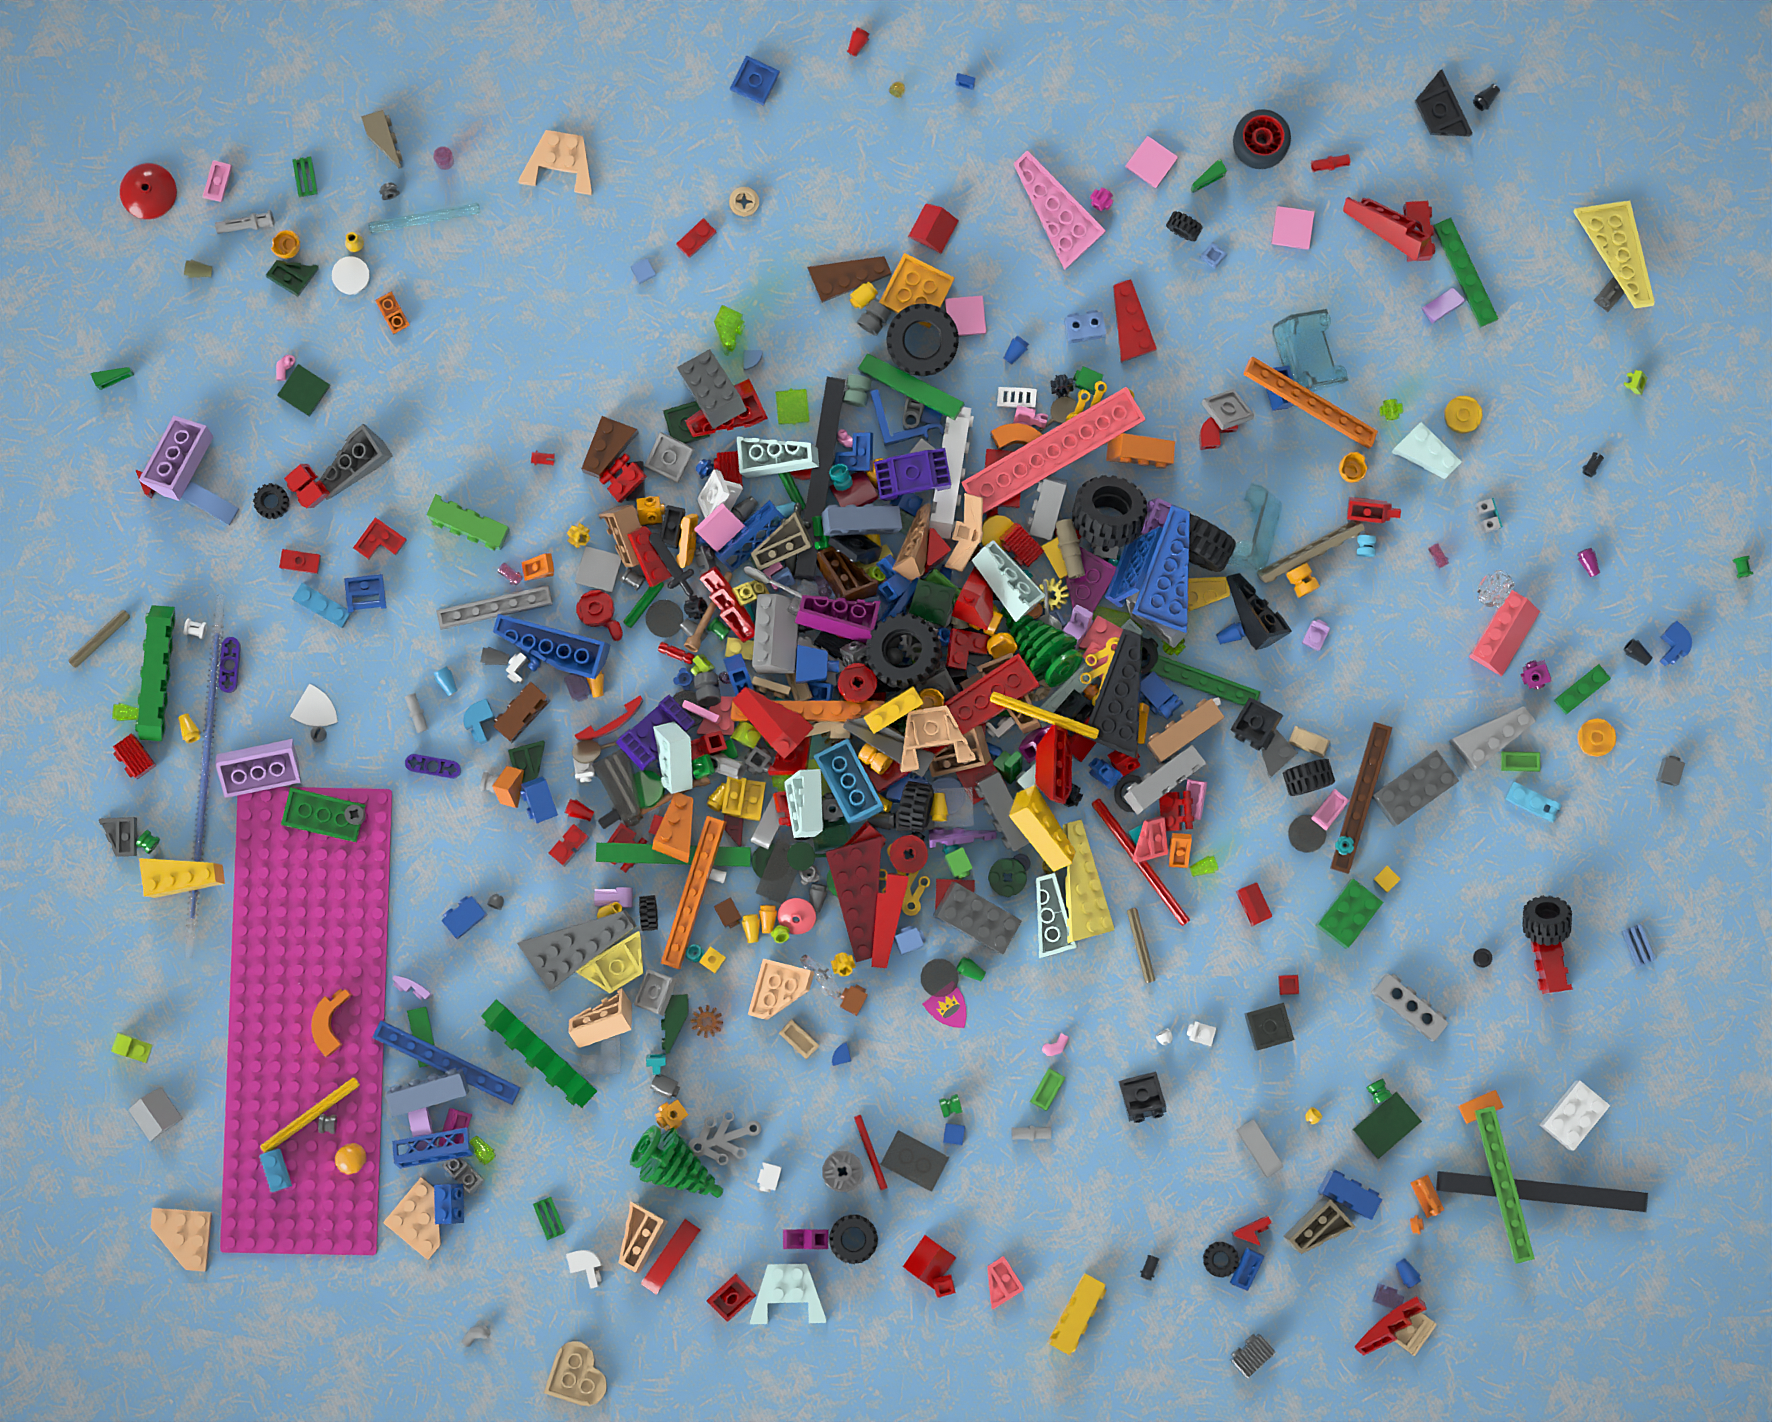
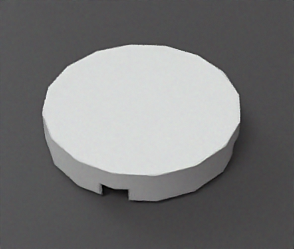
M354 256L345 257L334 265L332 280L335 287L342 293L348 295L357 294L368 286L370 271L366 263Z

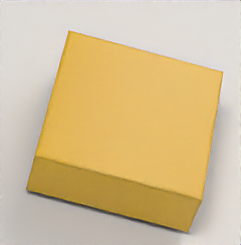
M1386 866L1373 880L1388 893L1401 879Z

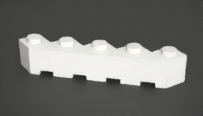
M967 407L962 408L956 420L949 417L946 419L942 448L946 450L951 488L937 491L935 488L929 529L934 528L945 539H951V533L955 530L957 522L954 521L955 508L960 506L961 501L958 489L960 479L964 480L965 468H962L964 453L968 454L970 442H966L968 427H972L974 416H970L971 408Z

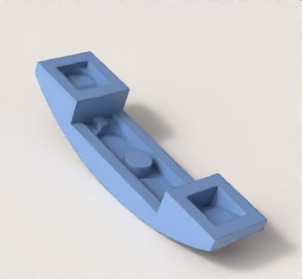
M192 481L189 482L181 497L228 525L231 524L239 510L236 506Z

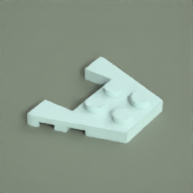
M807 1263L767 1265L750 1324H768V1303L808 1302L809 1323H826V1317Z

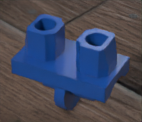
M1095 757L1088 765L1091 768L1089 774L1108 789L1117 785L1118 779L1123 777L1118 770L1103 759L1100 760Z

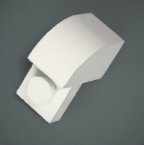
M589 1250L567 1253L570 1273L586 1269L590 1289L598 1287L599 1282L602 1280L600 1271H596L595 1267L602 1265L600 1258Z

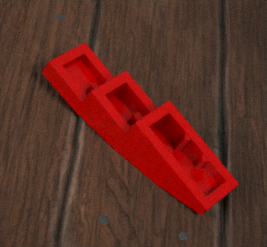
M716 567L703 573L699 579L711 592L709 597L721 610L719 614L743 643L753 638L755 635V625L745 607L740 606L727 580Z
M1416 1296L1395 1308L1367 1331L1355 1345V1349L1364 1356L1397 1340L1395 1332L1412 1325L1410 1317L1426 1310L1425 1302Z

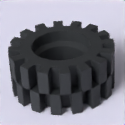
M1173 211L1166 224L1171 232L1192 242L1197 240L1203 229V226L1197 220L1179 211Z
M263 484V487H259L257 493H254V508L261 516L267 519H277L278 516L282 517V514L286 513L287 507H289L288 494L277 484ZM270 494L278 497V504L274 508H267L264 505L265 497Z
M639 896L642 931L658 930L656 896Z
M1214 1242L1204 1251L1203 1264L1205 1269L1213 1276L1228 1277L1238 1268V1252L1232 1245L1225 1242ZM1218 1252H1224L1228 1256V1263L1224 1267H1217L1214 1264L1213 1259Z

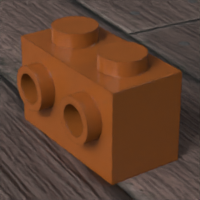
M857 984L855 987L850 986L849 989L845 987L840 997L843 1000L840 1008L857 1016L868 996L865 993L866 989Z

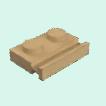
M756 676L753 677L752 686L755 687V691L764 694L768 691L774 693V697L784 699V697L789 698L791 687Z
M1421 1312L1410 1317L1412 1325L1395 1332L1397 1340L1394 1342L1413 1356L1417 1354L1437 1325Z

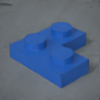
M853 433L852 452H835V465L845 464L849 472L873 471V433Z

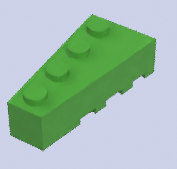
M435 494L426 514L430 521H432L433 526L440 529L443 526L449 528L450 533L457 536L461 534L468 536L467 540L476 544L480 541L485 544L484 547L490 550L502 549L510 530L508 526L486 516L482 518L480 514L471 509L463 510L460 505L453 501L446 503L441 499L442 496Z

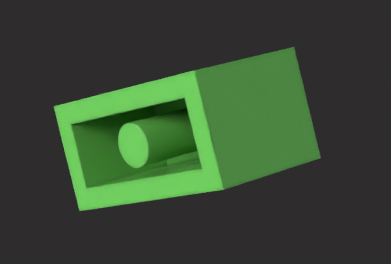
M963 847L945 855L944 859L954 879L958 877L961 880L970 876V871H972L973 867Z

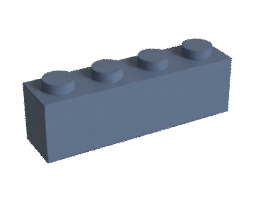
M854 504L845 507L830 505L821 513L824 535L896 534L902 529L899 506H892V504H884L882 506L867 504L863 507H857Z
M456 1068L445 1071L444 1075L438 1076V1074H433L426 1077L427 1080L424 1081L416 1079L408 1082L407 1086L401 1087V1084L390 1087L386 1098L392 1117L466 1096L469 1088L463 1069L456 1070Z

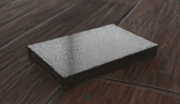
M898 1130L880 1165L932 1192L950 1157Z

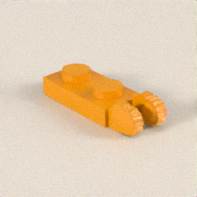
M691 513L683 517L681 521L680 552L676 556V562L680 568L693 563L697 532L694 529L698 526L699 518L697 514Z

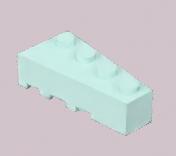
M737 437L739 473L746 478L819 467L818 448L811 443Z
M994 540L984 546L972 559V562L1015 622L1033 610L1046 596Z
M1052 873L1036 878L1039 958L1078 948L1076 941L1068 943L1067 937L1070 936V928L1067 926V919L1069 915L1057 874Z

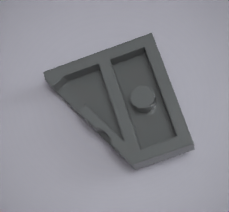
M1277 729L1274 731L1276 735L1267 750L1261 748L1269 778L1298 754Z
M100 818L99 823L106 832V838L111 843L115 856H137V818Z

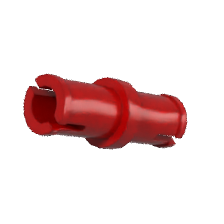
M1349 154L1335 157L1330 155L1324 159L1311 160L1313 173L1327 169L1332 171L1334 168L1350 166Z

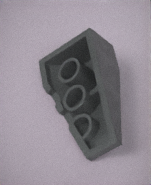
M362 424L345 440L347 442L337 452L334 462L331 466H328L320 478L321 482L330 492L326 500L331 499L393 457L384 441L365 424Z

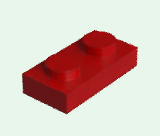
M703 218L676 245L690 259L717 231Z

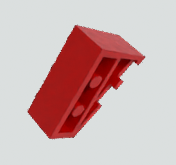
M1531 941L1532 952L1536 954L1534 967L1536 972H1539L1540 978L1537 979L1539 991L1542 990V994L1573 990L1572 984L1567 983L1566 974L1569 972L1568 967L1564 965L1563 957L1565 955L1562 942L1546 946V944L1539 945L1538 942Z

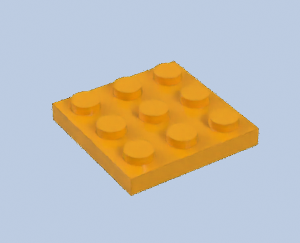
M904 253L879 303L896 313H899L908 306L919 303L932 304L941 308L955 277ZM917 322L928 329L932 325L928 322Z

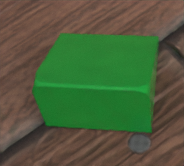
M733 740L725 741L727 749L720 753L725 754L731 759L739 758Z

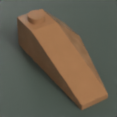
M929 503L918 509L892 568L909 581L921 577L925 571L924 565L927 561L931 510Z

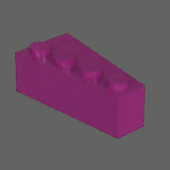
M803 595L795 623L867 643V639H871L870 632L875 627L881 601L871 603L857 599V601H846L845 598L834 600L822 596Z

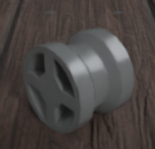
M350 805L345 810V818L349 823L359 825L365 820L366 813L362 807Z
M320 1114L319 1133L330 1132V1134H335L337 1115L326 1116L325 1114Z

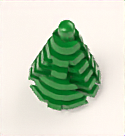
M1005 607L1002 608L1001 614H1003L1004 618H1007L1006 625L1011 630L1010 633L1014 640H1016L1020 656L1024 659L1025 664L1037 681L1044 679L1050 688L1057 687L1076 672L1082 662L1083 655L1078 650H1075L1076 647L1074 646L1077 644V639L1074 636L1045 624L1041 620L1035 621L1030 615L1023 616L1015 622Z
M653 1125L645 1131L637 1142L630 1157V1165L635 1168L641 1167V1175L639 1177L642 1182L648 1183L652 1181L653 1184H664L665 1187L669 1188L675 1186L676 1189L681 1191L687 1188L692 1193L699 1190L698 1193L702 1195H707L710 1192L716 1198L723 1194V1188L715 1185L716 1179L711 1174L708 1175L706 1167L704 1165L701 1166L700 1159L697 1156H693V1150L690 1146H687L686 1141L681 1136L679 1137V1132L674 1127L661 1135V1129Z

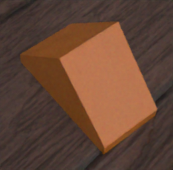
M511 766L504 768L492 785L500 804L518 808L524 770Z

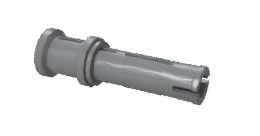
M271 210L261 214L252 213L249 217L215 222L217 234L248 228L258 230L259 227H274L275 225Z

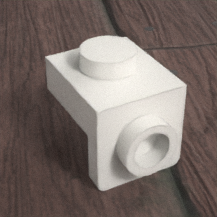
M521 652L519 655L515 654L508 662L510 665L506 669L509 673L507 677L515 684L518 681L521 684L524 682L516 674L528 660Z

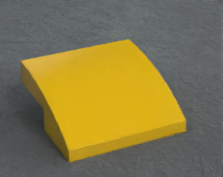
M727 776L722 814L760 821L766 782L747 780V778L743 777L738 780Z

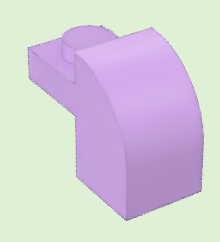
M1079 605L1074 607L1069 623L1062 630L1064 633L1070 634L1077 639V644L1074 646L1076 647L1075 650L1079 648L1080 643L1094 622L1092 620L1093 613Z

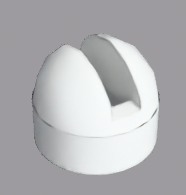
M1169 1028L1156 1035L1157 1040L1162 1045H1167L1173 1040Z

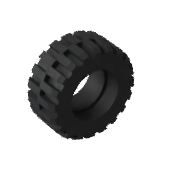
M919 303L904 308L893 318L887 331L886 343L893 362L901 370L911 375L929 376L944 370L952 362L957 353L959 335L954 320L946 311L932 304ZM917 322L931 323L940 333L941 343L939 349L930 357H916L906 348L905 334L909 327Z
M1102 475L1100 478L1094 477L1090 479V482L1086 481L1082 484V487L1077 491L1072 510V521L1079 534L1083 538L1086 537L1087 541L1091 544L1094 542L1099 547L1107 546V548H1114V546L1118 548L1123 547L1125 543L1128 545L1137 539L1142 532L1148 507L1146 498L1140 489H1136L1137 486L1134 483L1127 482L1128 480L1125 478L1119 479L1113 475L1111 477ZM1096 508H1114L1123 515L1117 517L1108 516L1099 512Z
M1190 513L1189 562L1209 571L1221 572L1225 569L1236 548L1235 540L1216 525Z
M896 613V617L890 615L886 617L887 620L885 622H878L877 629H872L870 632L871 639H867L866 643L868 646L866 656L869 660V666L875 675L884 684L886 683L892 688L899 687L900 690H906L907 687L912 686L917 688L918 684H926V680L929 677L933 678L935 669L940 667L939 660L942 658V645L932 626L923 618L915 617L914 614L910 613L907 615ZM902 635L916 637L922 646L921 655L916 663L907 668H896L891 665L887 659V649L890 643Z

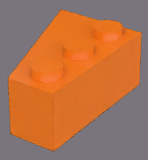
M1122 433L1108 442L1106 461L1133 463L1140 466L1155 465L1156 468L1164 469L1168 465L1174 464L1175 441Z
M679 792L674 794L655 835L652 847L653 850L688 863L690 854L693 812L692 797Z

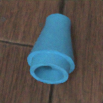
M447 666L433 673L435 681L448 696L458 691L451 669L449 670Z

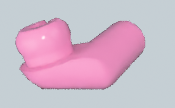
M286 355L277 362V381H286V371L296 361L293 355Z
M839 430L836 437L838 442L846 448H852L853 438L847 434L846 430Z

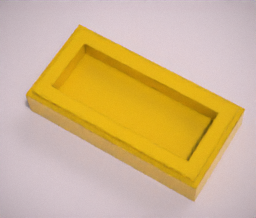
M1058 537L1041 547L1061 580L1068 576L1061 549L1058 548Z

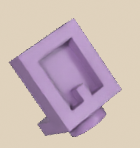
M1313 620L1302 644L1320 651L1331 628L1327 627L1328 624L1324 621Z

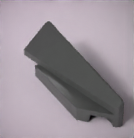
M865 715L852 720L846 719L843 725L844 729L901 764L904 733L888 725L873 734L863 718ZM916 749L919 769L912 771L923 777L935 754L924 749Z

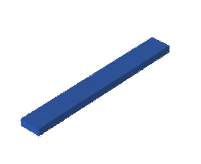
M380 1020L372 1036L373 1039L444 1073L453 1068H456V1070L463 1069L467 1084L513 1105L521 1087L382 1020Z

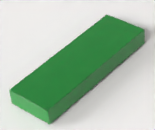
M427 1007L408 1010L407 1014L412 1035L435 1046ZM418 1060L419 1068L430 1066Z

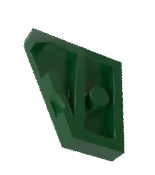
M276 260L267 272L266 277L299 297L319 267L315 264L308 266L301 265L298 262L288 263Z

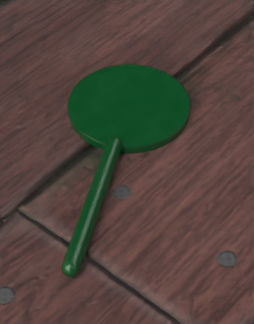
M806 842L793 844L787 853L789 865L798 871L809 869L813 865L815 858L827 857L826 853L815 854L813 847Z

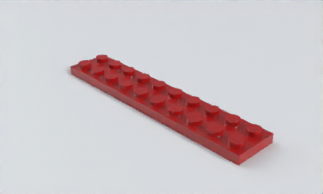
M1018 653L946 701L944 706L947 705L958 725V729L964 735L977 725H983L1007 709V707L990 701L993 692L1020 700L1040 687V684ZM951 744L923 749L933 752L935 754L934 756H936L940 751H942L945 747L950 746ZM893 760L889 768L879 775L871 769V765H865L861 762L865 772L879 793L912 772H901V764Z

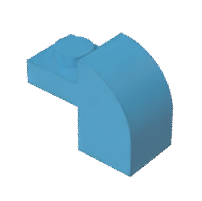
M483 699L472 704L466 710L463 718L465 729L473 728L474 730L471 731L475 742L479 741L480 744L488 742L481 724L495 718L488 700Z

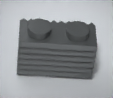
M1252 1334L1245 1341L1247 1345L1242 1349L1238 1347L1231 1354L1232 1358L1230 1361L1247 1379L1276 1353L1260 1334L1256 1336Z

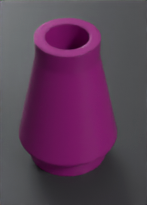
M1592 548L1577 553L1578 561L1590 577L1601 573L1596 553Z

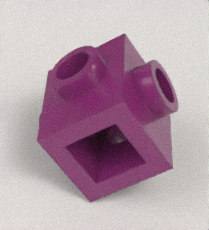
M1545 659L1539 662L1536 660L1530 661L1523 667L1521 678L1524 685L1528 684L1529 689H1540L1545 686V683L1552 681Z

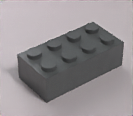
M710 349L677 367L683 382L713 429L747 411L741 396Z
M1435 750L1373 794L1372 798L1393 827H1395L1455 785L1459 780L1439 752Z
M994 771L975 781L977 786L974 789L980 798H984L986 803L983 806L989 815L992 814L995 819L992 823L996 831L1002 833L1003 837L1001 840L1005 848L1016 851L1030 843L1029 840L1009 817L1014 800L999 772Z
M951 882L933 914L934 917L999 954L1005 953L1022 920L956 882Z

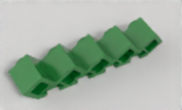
M151 605L150 611L146 613L145 617L147 629L146 639L143 641L144 661L140 670L142 682L141 693L138 694L139 714L138 720L135 723V731L138 732L139 740L162 741L166 730L167 686L171 677L172 632L176 623L175 607Z
M496 999L481 1015L486 1021L484 1025L491 1032L496 1030L506 1039L505 1045L512 1051L516 1048L526 1058L524 1062L532 1069L537 1067L547 1077L545 1081L549 1085L559 1087L567 1095L565 1099L571 1105L577 1104L583 1108L596 1094L597 1090L584 1077L575 1071L570 1064L561 1058L500 1001Z

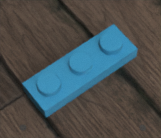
M301 583L292 598L295 602L340 628L344 627L351 613H348V609Z

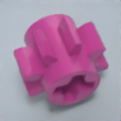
M1101 188L1099 191L1095 189L1090 197L1092 199L1091 205L1099 211H1103L1104 208L1109 210L1113 204L1111 199L1112 193L1105 188Z

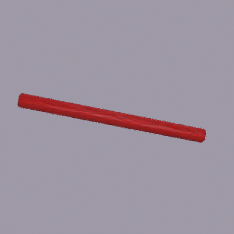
M1100 798L1092 802L1093 808L1133 860L1136 846ZM1147 861L1134 862L1180 925L1184 926L1187 924L1190 918Z

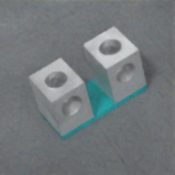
M1494 498L1475 504L1478 516L1492 511L1494 514V518L1481 522L1484 533L1503 527Z

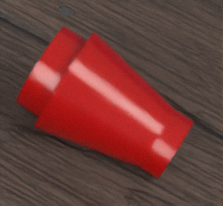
M856 27L855 31H852L847 53L857 57L858 53L868 42L870 34Z
M570 799L564 813L568 814V817L590 822L594 811L577 799Z

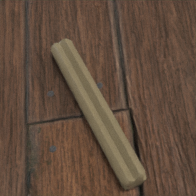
M121 610L68 660L69 663L75 668L78 667L130 618V615L125 610Z
M1131 908L1127 910L1144 980L1146 983H1151L1155 981V975L1137 908Z

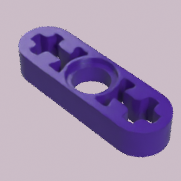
M227 637L222 642L219 687L226 693L234 692L238 685L241 645L234 637ZM231 641L236 645V648H232V654H236L235 658L232 656L225 657V654L230 655V649L226 646ZM227 660L235 662V667L232 670L225 669L224 665ZM224 672L234 674V677L230 676V682L233 683V686H229V689L223 685L224 682H227L228 678L227 675H224Z
M411 754L405 760V766L411 772L450 779L457 778L461 773L460 765L451 760ZM416 758L417 762L423 763V759H426L424 771L421 770L422 766L415 765V768H412L409 762ZM431 761L438 763L439 767L435 772L428 770V764ZM442 762L445 763L444 767L450 768L451 765H454V768L457 769V772H453V774L450 775L449 771L443 770V774H440L442 770Z

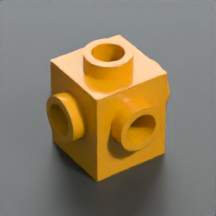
M659 496L637 499L640 525L662 523L665 506L664 503L660 504Z
M677 1099L670 1104L665 1102L658 1107L659 1112L655 1114L659 1127L664 1128L666 1131L673 1127L677 1129L683 1124L681 1120L689 1114Z

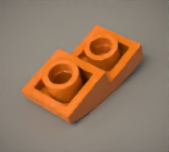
M392 291L375 300L393 334L410 326Z
M1493 1090L1458 1106L1466 1124L1476 1121L1474 1111L1494 1106L1495 1110L1498 1111L1504 1108L1497 1091Z

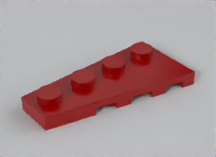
M1129 279L1113 285L1121 363L1156 351L1155 342L1132 280Z

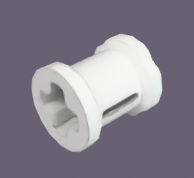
M188 618L185 622L183 634L186 636L188 634L199 636L200 639H204L207 623L193 622Z

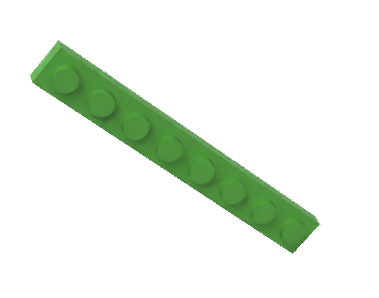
M1491 1106L1476 1110L1474 1112L1514 1264L1534 1260L1532 1246L1495 1107Z

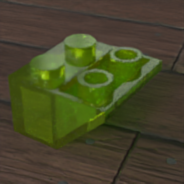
M722 305L714 320V325L723 353L728 356L729 352L733 353L735 350L737 336L742 335L745 329V321L743 320V314Z

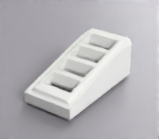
M999 387L997 406L1017 408V405L1035 409L1037 389ZM1004 392L1007 393V402H1003ZM1011 393H1015L1014 402H1011ZM1019 394H1023L1022 403H1018ZM1027 395H1030V403H1026Z

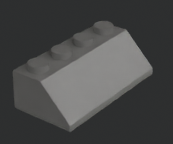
M758 594L752 666L758 674L795 673L799 624L795 623L800 600L779 594Z

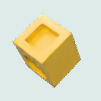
M710 946L699 963L716 974L727 958Z

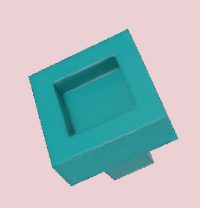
M666 1053L646 1055V1067L652 1066L653 1075H660L661 1066H666Z

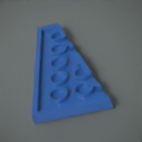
M1171 505L1132 614L1187 633L1190 511Z

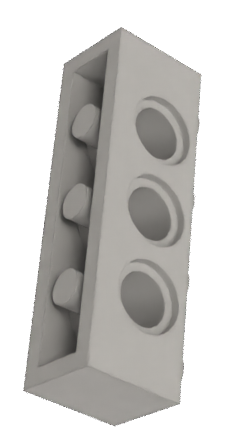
M1386 974L1372 993L1431 1042L1435 1041L1449 1024L1446 1021L1447 1017L1440 1011H1433L1430 1008L1432 1005L1425 999L1420 1000L1416 997L1417 993L1411 987L1407 986L1405 988L1400 983L1402 980L1395 974ZM1395 988L1401 992L1399 999L1392 997V990ZM1409 1001H1413L1416 1005L1413 1012L1407 1009ZM1424 1013L1429 1014L1431 1017L1429 1024H1425L1422 1021Z

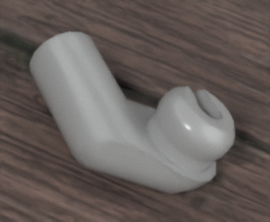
M485 1326L472 1327L462 1340V1343L470 1347L476 1338L487 1339L490 1336V1330Z

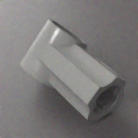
M723 753L710 756L714 771L738 780L745 773L746 767L743 762L728 758Z

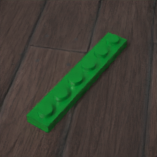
M1450 217L1434 224L1433 228L1480 328L1497 321L1499 318L1452 218Z

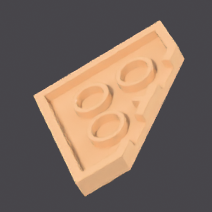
M763 959L748 1015L765 1020L770 1019L810 990L814 971Z
M420 1177L383 1223L427 1260L441 1246L440 1224H435L434 1187L424 1178Z
M152 1208L150 1228L183 1268L193 1271L207 1270L212 1212Z

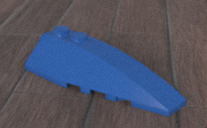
M501 614L497 615L493 633L558 670L591 679H596L606 664L611 646L603 641Z

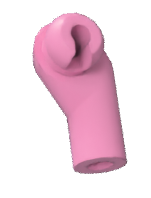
M1060 1034L1056 1043L1044 1044L1042 1051L1047 1056L1062 1053L1069 1037Z

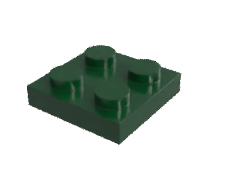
M919 578L909 613L914 614L915 617L919 616L926 621L945 626L956 588Z

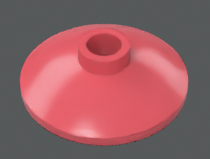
M791 898L781 904L777 917L780 925L789 928L790 931L788 933L804 934L814 926L816 912L808 901L802 898ZM796 916V917H798L800 920H799V921H794V920H793V917Z

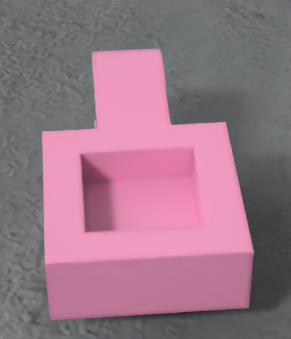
M1017 405L1013 423L1025 424L1031 427L1036 425L1045 428L1048 415L1043 413L1035 415V409Z

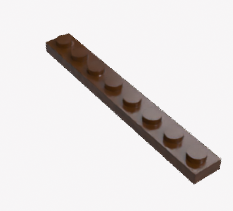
M1373 722L1339 837L1346 836L1347 838H1352L1354 850L1351 853L1342 855L1335 849L1330 869L1346 874L1350 873L1393 727Z

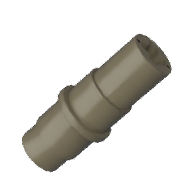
M1072 519L1058 521L1055 523L1059 541L1058 548L1061 549L1068 578L1082 577L1085 575L1079 546L1081 542L1077 538Z

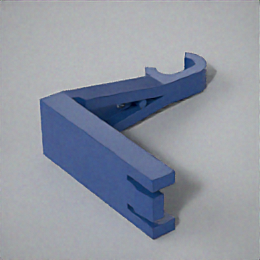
M878 389L871 391V398L885 446L923 435L928 439V430L935 428L940 430L941 435L944 434L943 426L939 423L896 432L893 433V436H890Z

